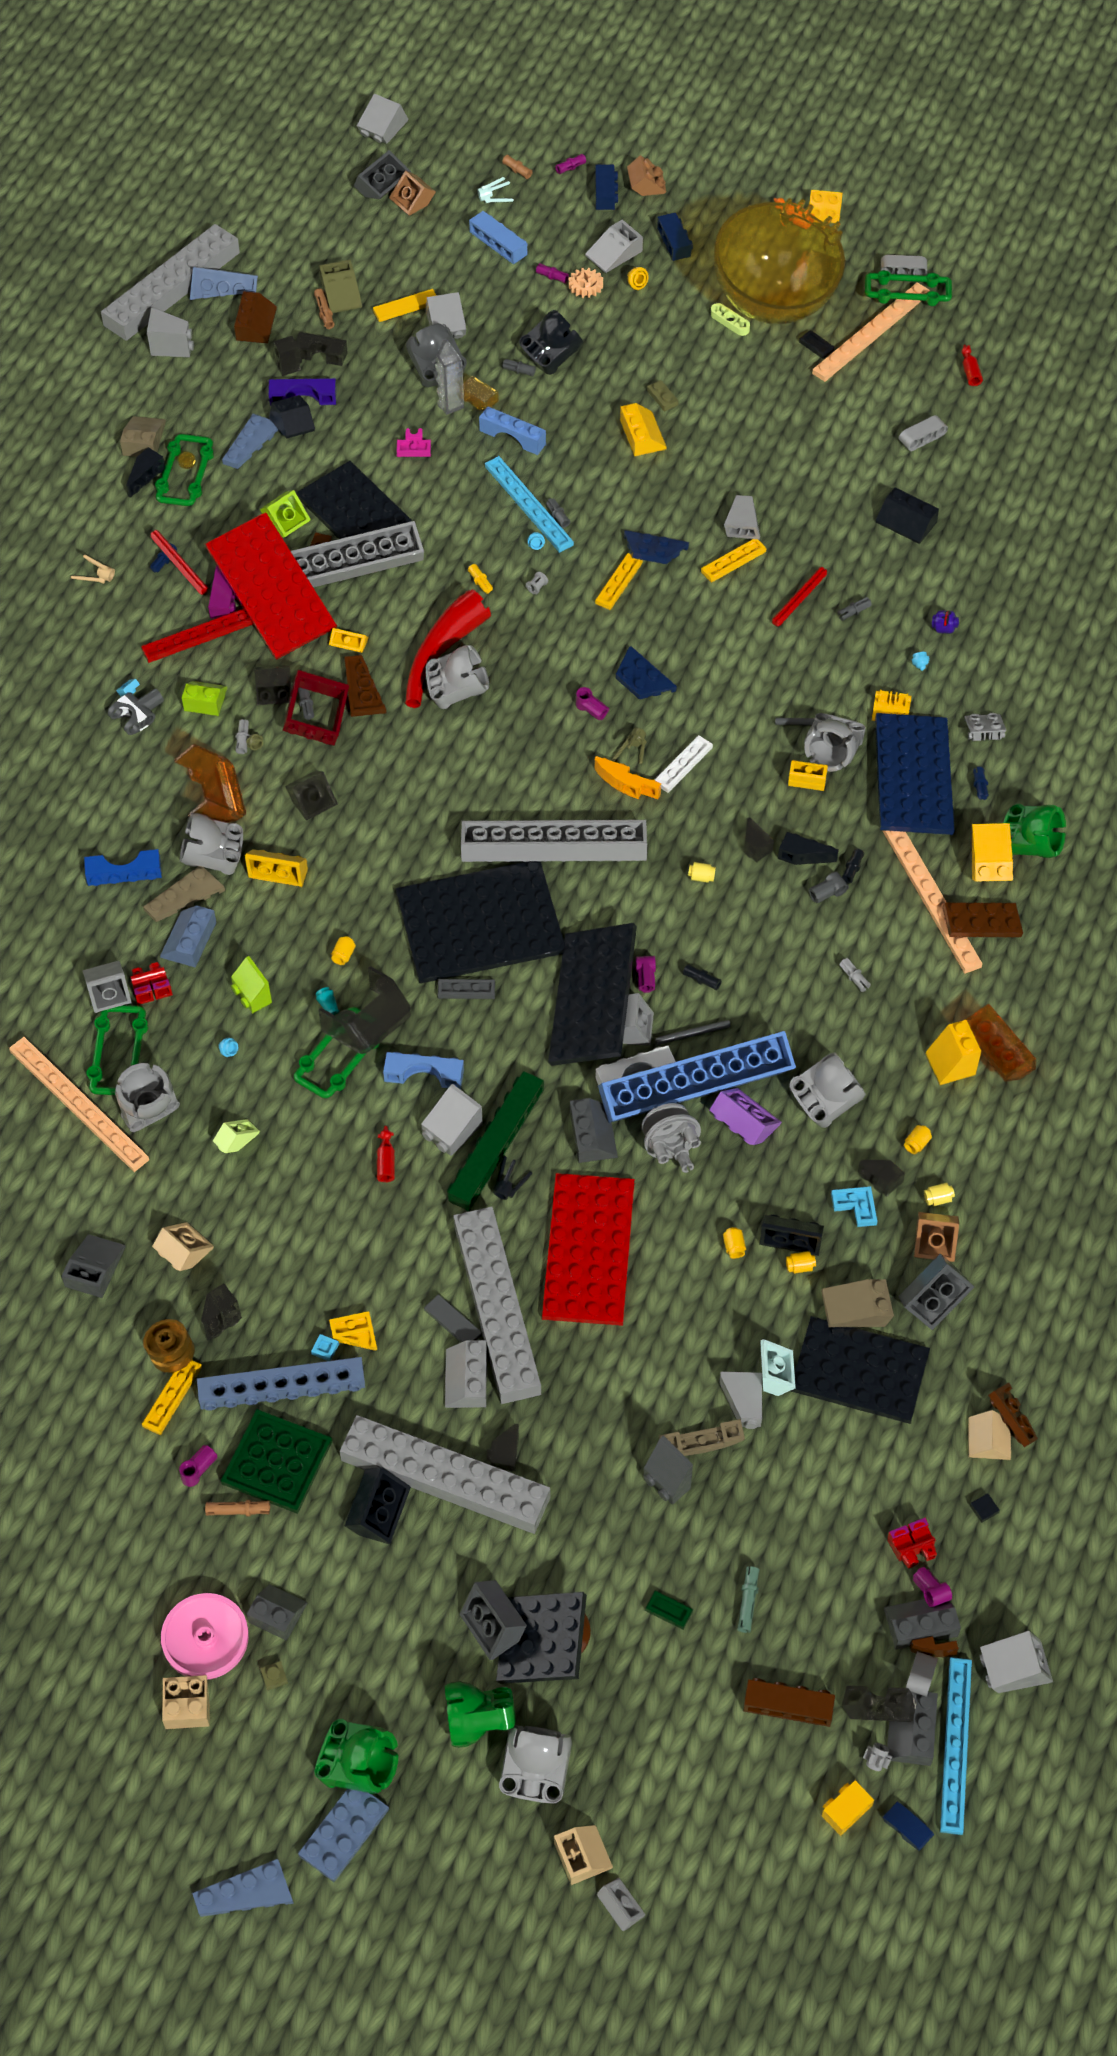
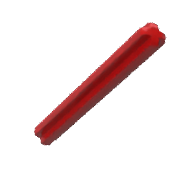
M158 530L151 532L153 541L199 594L207 593L208 587Z
M820 567L772 618V624L779 627L827 575V570Z

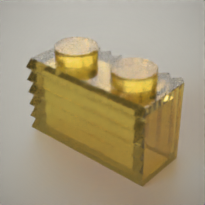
M474 376L460 386L461 398L465 402L474 405L478 410L484 411L487 406L492 407L499 401L498 391Z

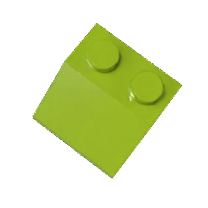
M294 490L283 493L260 508L262 514L267 513L283 538L311 520Z
M196 681L187 683L182 695L184 711L219 716L227 686Z
M250 956L246 957L231 976L233 983L231 988L235 995L239 994L243 1006L249 1008L253 1014L271 1004L272 999L269 982Z

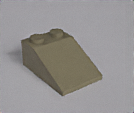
M133 416L123 429L120 439L122 455L137 457L148 447L158 452L166 419Z
M867 1279L821 1290L829 1327H885L894 1317L886 1279Z

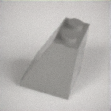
M374 94L357 127L362 136L367 138L369 136L378 143L384 142L387 144L407 123L408 117L400 104Z
M459 292L427 297L426 314L429 325L445 324L455 339L466 335V324Z
M151 308L147 328L151 356L190 357L191 351L194 350V341L191 340L192 329H189L188 321Z
M119 960L82 970L94 1013L132 1003Z
M639 993L629 994L623 1044L649 1046L651 1045L654 1012Z
M451 1084L421 1124L423 1137L427 1141L435 1143L441 1152H446L452 1156L483 1126L482 1106L454 1084Z
M1030 1631L980 1647L982 1652L980 1660L988 1673L986 1675L989 1688H992L997 1693L1053 1682L1042 1642Z

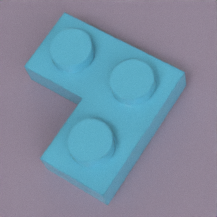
M871 1186L831 1191L834 1211L854 1210L857 1227L877 1225Z

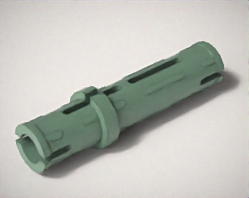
M752 1566L746 1567L745 1581L741 1589L743 1597L737 1630L742 1633L751 1632L755 1597L759 1589L757 1581L760 1569Z

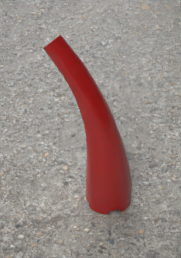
M468 590L458 597L443 612L422 642L414 658L408 678L405 701L408 707L418 708L421 706L422 685L426 677V664L428 661L438 659L453 644L491 617L489 607H484L481 602L483 598L475 590Z

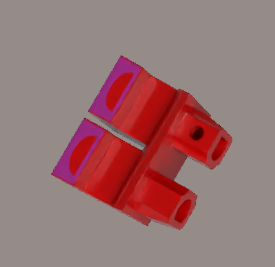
M158 962L149 965L150 971L143 973L140 967L132 969L131 980L138 1005L154 1001L151 986L156 1000L173 995L164 967L161 968Z
M926 1517L908 1524V1527L905 1525L888 1533L887 1541L898 1561L903 1560L908 1569L918 1565L919 1560L916 1555L919 1553L923 1554L926 1561L936 1558L937 1552L934 1546L936 1540L931 1535Z

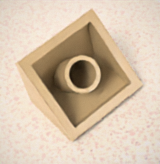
M990 1410L968 1418L969 1457L1011 1460V1428L1004 1423L1001 1414Z

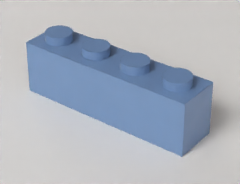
M482 211L469 220L470 233L512 264L527 256V242L506 228L502 223H499L491 215Z

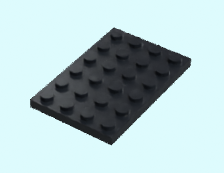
M351 461L346 462L296 492L299 500L338 539L412 522V519Z
M811 1316L794 1373L795 1389L790 1391L911 1424L930 1348L854 1327H829L827 1320Z

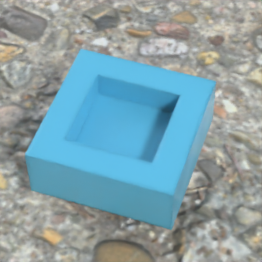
M131 679L116 691L120 696H124L127 693H135V688L140 684L136 679Z
M320 1334L311 1353L316 1357L331 1361L339 1346V1341Z

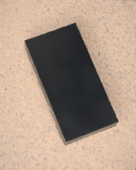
M812 330L799 338V343L822 359L834 351L833 345Z

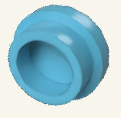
M538 532L530 534L528 537L529 547L534 550H539L543 547L545 543L544 536Z
M927 652L913 654L912 664L923 671L929 663Z
M229 1037L224 1038L218 1045L220 1053L225 1057L234 1056L238 1051V1043Z

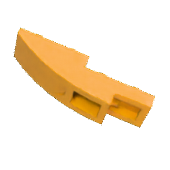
M595 757V771L613 788L636 799H639L641 794L659 799L661 783L640 777L637 774H631L630 767L625 764L616 763L607 758Z

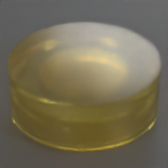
M185 452L178 457L181 468L190 469L196 463L195 456L192 453Z

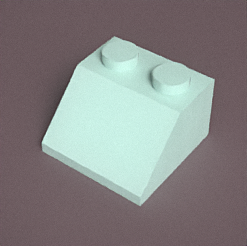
M764 1339L761 1340L763 1391L780 1396L795 1389L793 1350Z

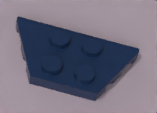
M624 531V539H627L628 549L631 550V556L635 559L667 564L673 558L678 557L680 551L683 549L687 551L689 548V542Z
M632 646L628 648L616 672V679L638 699L658 696L664 691L671 690V693L677 691V686Z

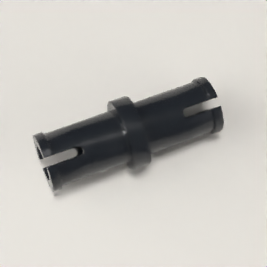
M854 849L850 860L846 862V869L842 878L847 884L853 882L856 872L860 870V863L864 856V852L861 849Z
M687 964L683 970V975L696 980L700 985L704 984L714 990H718L721 985V979L708 974L706 970L697 969L690 964Z

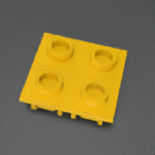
M811 190L809 212L815 215V222L839 224L843 193Z
M881 689L876 691L871 721H875L876 713L909 715L912 696L908 695V693H899L897 695L898 692H896V694H892V691L889 694V691H882Z

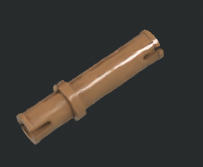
M316 289L314 295L320 310V318L324 322V327L331 329L335 325L332 319V311L329 309L324 290Z
M246 1499V1501L206 1502L205 1513L206 1516L246 1515V1517L255 1514H270V1501H251V1499Z

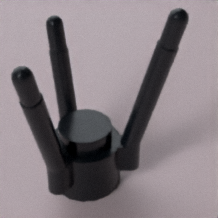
M506 1156L503 1157L497 1181L493 1188L494 1195L503 1200H507L508 1197L513 1198L515 1192L532 1175L530 1171L512 1188L513 1184L508 1180L516 1160L512 1161L505 1178L502 1179L507 1160Z

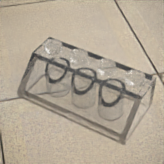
M444 339L436 356L437 364H435V368L437 371L436 381L438 383L437 394L439 396L437 403L439 408L443 409L445 414L448 415L464 408L463 372L461 358L449 341Z

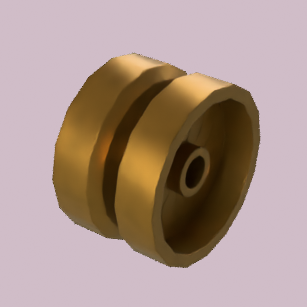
M166 1319L153 1324L147 1330L143 1339L144 1348L155 1368L162 1372L171 1373L183 1369L190 1363L195 1353L194 1343L187 1330L177 1320Z

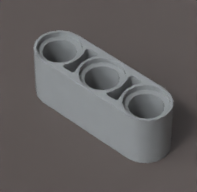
M885 255L881 258V271L886 270L891 274L927 276V259L922 256Z
M934 415L905 429L899 435V440L909 451H914L942 437L947 432L948 427L937 415Z
M917 1651L905 1690L927 1697L938 1658Z

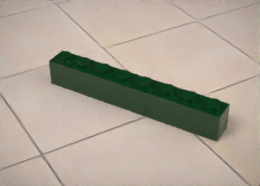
M525 1071L522 1072L520 1077H516L511 1092L508 1091L504 1097L503 1105L496 1109L493 1121H489L486 1125L485 1134L483 1137L480 1136L478 1138L475 1150L468 1154L465 1166L460 1167L458 1170L457 1179L448 1186L447 1193L450 1203L467 1211L471 1210L543 1093L544 1080Z

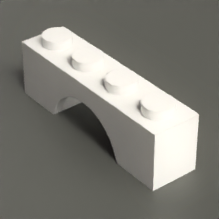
M669 1046L657 1047L652 1051L641 1052L627 1059L622 1058L615 1063L601 1065L599 1068H596V1080L598 1085H600L601 1083L636 1072L674 1063L675 1059Z

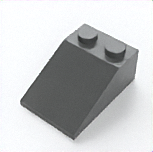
M663 1435L644 1467V1480L649 1486H654L658 1490V1494L664 1501L668 1500L673 1505L691 1489L693 1464Z

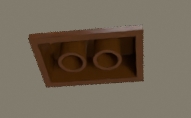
M243 291L234 325L236 341L268 343L277 306L260 293Z

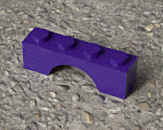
M269 379L268 395L270 406L272 402L298 395L310 396L316 399L319 405H336V379Z

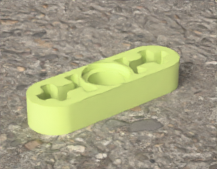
M716 303L711 306V317L738 335L744 336L750 332V322L723 304ZM727 318H733L734 320H733V321H728V320H726V319H727Z

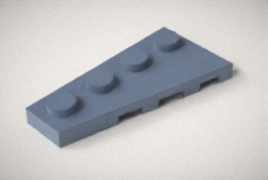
M193 266L190 300L243 294V291L256 292L258 275Z
M252 414L223 457V464L236 469L240 468L252 457L254 451L260 450L263 447L262 444L267 440L270 441L277 431L280 432V430L270 419Z
M278 1859L192 1893L200 1917L230 1913V1911L251 1910V1908L273 1907L278 1904H294Z

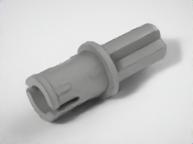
M246 719L239 720L238 733L235 735L237 739L235 751L238 754L247 753L246 740L250 735L248 734L249 721Z
M848 958L841 961L840 967L849 976L848 979L853 981L861 992L866 991L862 983L867 988L871 984L861 974V970L857 969Z

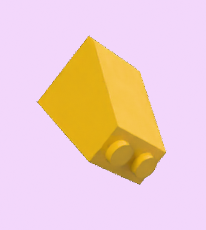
M967 1020L949 1024L925 1054L939 1085L976 1075L981 1049Z

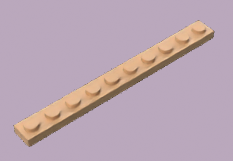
M917 282L905 293L927 294L930 290ZM896 299L813 369L812 374L826 382L921 301Z
M882 830L964 974L982 968V962L967 937H949L943 912V904L946 900L907 833Z
M25 1037L9 1048L10 1052L133 1172L149 1161V1157Z

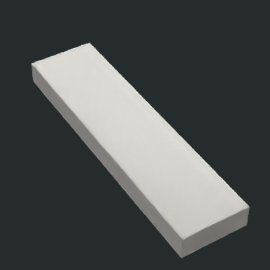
M698 735L655 781L661 783V789L669 793L713 748V744Z

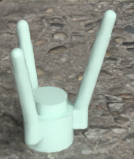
M502 177L477 189L480 201L485 200V203L513 202L512 198L490 199V197H493V190L509 185L510 182L496 185L505 180Z

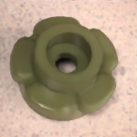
M259 734L250 735L246 740L247 746L251 750H259L263 746V737L259 736Z

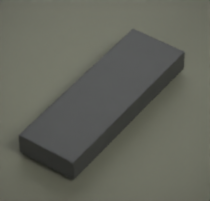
M438 979V999H495V979Z
M439 1294L424 1307V1311L459 1342L478 1340L482 1336V1332Z

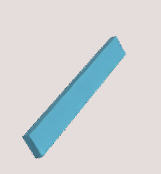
M500 456L485 463L486 469L559 553L574 546V541Z
M953 1657L949 1659L940 1832L963 1835L972 1660Z

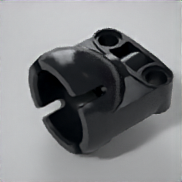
M552 310L528 334L520 338L519 344L528 357L543 372L551 375L573 353L577 352L584 342L575 330H569L571 326L569 322L558 311Z

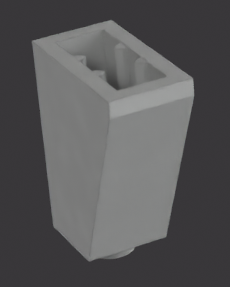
M736 495L724 523L727 537L760 539L756 509L752 496Z
M720 1372V1386L736 1419H741L742 1427L747 1429L761 1427L762 1373Z

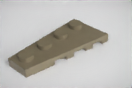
M198 866L143 908L157 922L177 913L181 908L193 906L195 902L201 899L206 900L217 892L219 894L224 892L225 887L204 867Z

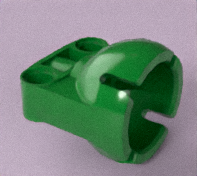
M1015 804L1010 807L1003 823H1010L1012 855H1034L1042 858H1053L1061 853L1066 833L1053 831V828L1066 827L1065 815L1060 807L1055 805L1023 806L1022 804Z
M462 1681L451 1682L445 1685L450 1738L453 1747H468L476 1743L489 1730H509L515 1727L514 1700L510 1688L499 1687L489 1691H482L471 1683Z
M337 1719L332 1723L325 1737L315 1766V1776L329 1788L340 1787L370 1794L379 1793L391 1784L398 1765V1753L386 1750L385 1747L392 1750L398 1747L397 1740L393 1733L384 1728Z

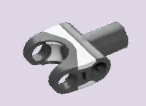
M153 689L140 699L133 693H127L112 704L108 710V715L111 719L130 717L124 727V731L129 735H133L153 723L155 714L151 710L164 702V698L157 689Z

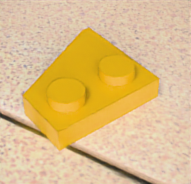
M369 1311L329 1320L334 1340L339 1341V1343L377 1350Z

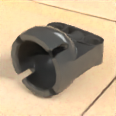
M434 324L423 328L416 333V337L411 336L406 342L407 352L421 378L420 381L423 386L433 387L464 373L467 361L462 356L450 329L445 324ZM455 364H460L462 367H456ZM430 375L433 379H427L425 376Z

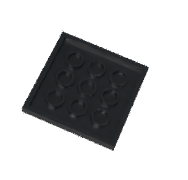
M584 1592L508 1597L527 1626L519 1642L499 1655L496 1681L504 1684L579 1679L587 1595Z

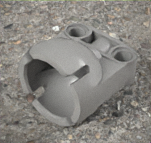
M472 645L457 648L452 653L438 659H431L426 664V679L430 697L440 709H446L451 704L468 697L481 695L489 689V679L485 667L482 666L472 670L473 665L479 664L482 661Z
M818 713L815 715L814 722L804 740L805 754L807 758L812 756L810 759L811 763L828 765L827 771L841 770L851 763L859 746L862 745L866 727L856 721Z
M191 814L185 833L191 838L198 840L183 839L180 861L192 867L202 866L221 871L226 875L233 874L242 852L243 828L239 824H229L213 820L203 814Z
M836 1052L829 1053L803 1074L794 1077L790 1082V1089L808 1116L822 1128L828 1127L833 1120L863 1100L866 1095L857 1079L844 1066V1062ZM804 1084L803 1089L797 1091L798 1086ZM825 1113V1117L822 1120H818L819 1115Z
M148 1063L130 1066L122 1072L117 1081L115 1095L122 1112L121 1117L131 1132L139 1131L175 1111L180 1105L175 1096L169 1075L161 1067L154 1064L152 1069Z
M515 1725L508 1732L499 1782L501 1792L512 1797L535 1802H559L564 1794L572 1747L571 1736L540 1727L525 1726L523 1728V1726ZM512 1778L516 1783L515 1788H506L504 1780ZM551 1786L557 1787L560 1795L558 1797H551L548 1794V1788Z

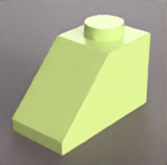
M248 1119L225 1122L213 1142L224 1153L237 1152L255 1138L260 1131Z

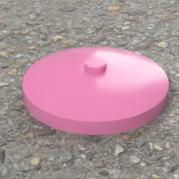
M212 1593L193 1595L179 1602L167 1615L161 1631V1645L169 1664L183 1676L207 1675V1680L220 1677L231 1671L244 1656L249 1640L248 1625L240 1608L230 1599Z

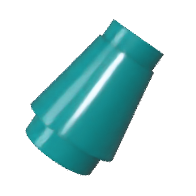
M325 987L316 992V1000L329 1017L339 1013L333 990Z

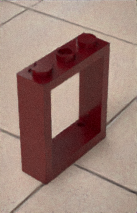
M298 670L294 678L282 731L334 746L339 736L349 685ZM299 687L339 699L332 731L292 719Z

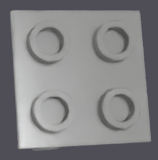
M989 713L988 715L971 714L970 716H964L970 731L968 732V739L981 741L982 735L984 741L986 733L988 740H1001L1005 738L1006 728L1000 714Z

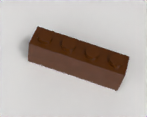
M753 1678V1680L748 1679L743 1712L830 1727L835 1695L827 1690H818L817 1692L811 1691L805 1686H796L795 1688L789 1687L782 1682L772 1684L760 1678Z

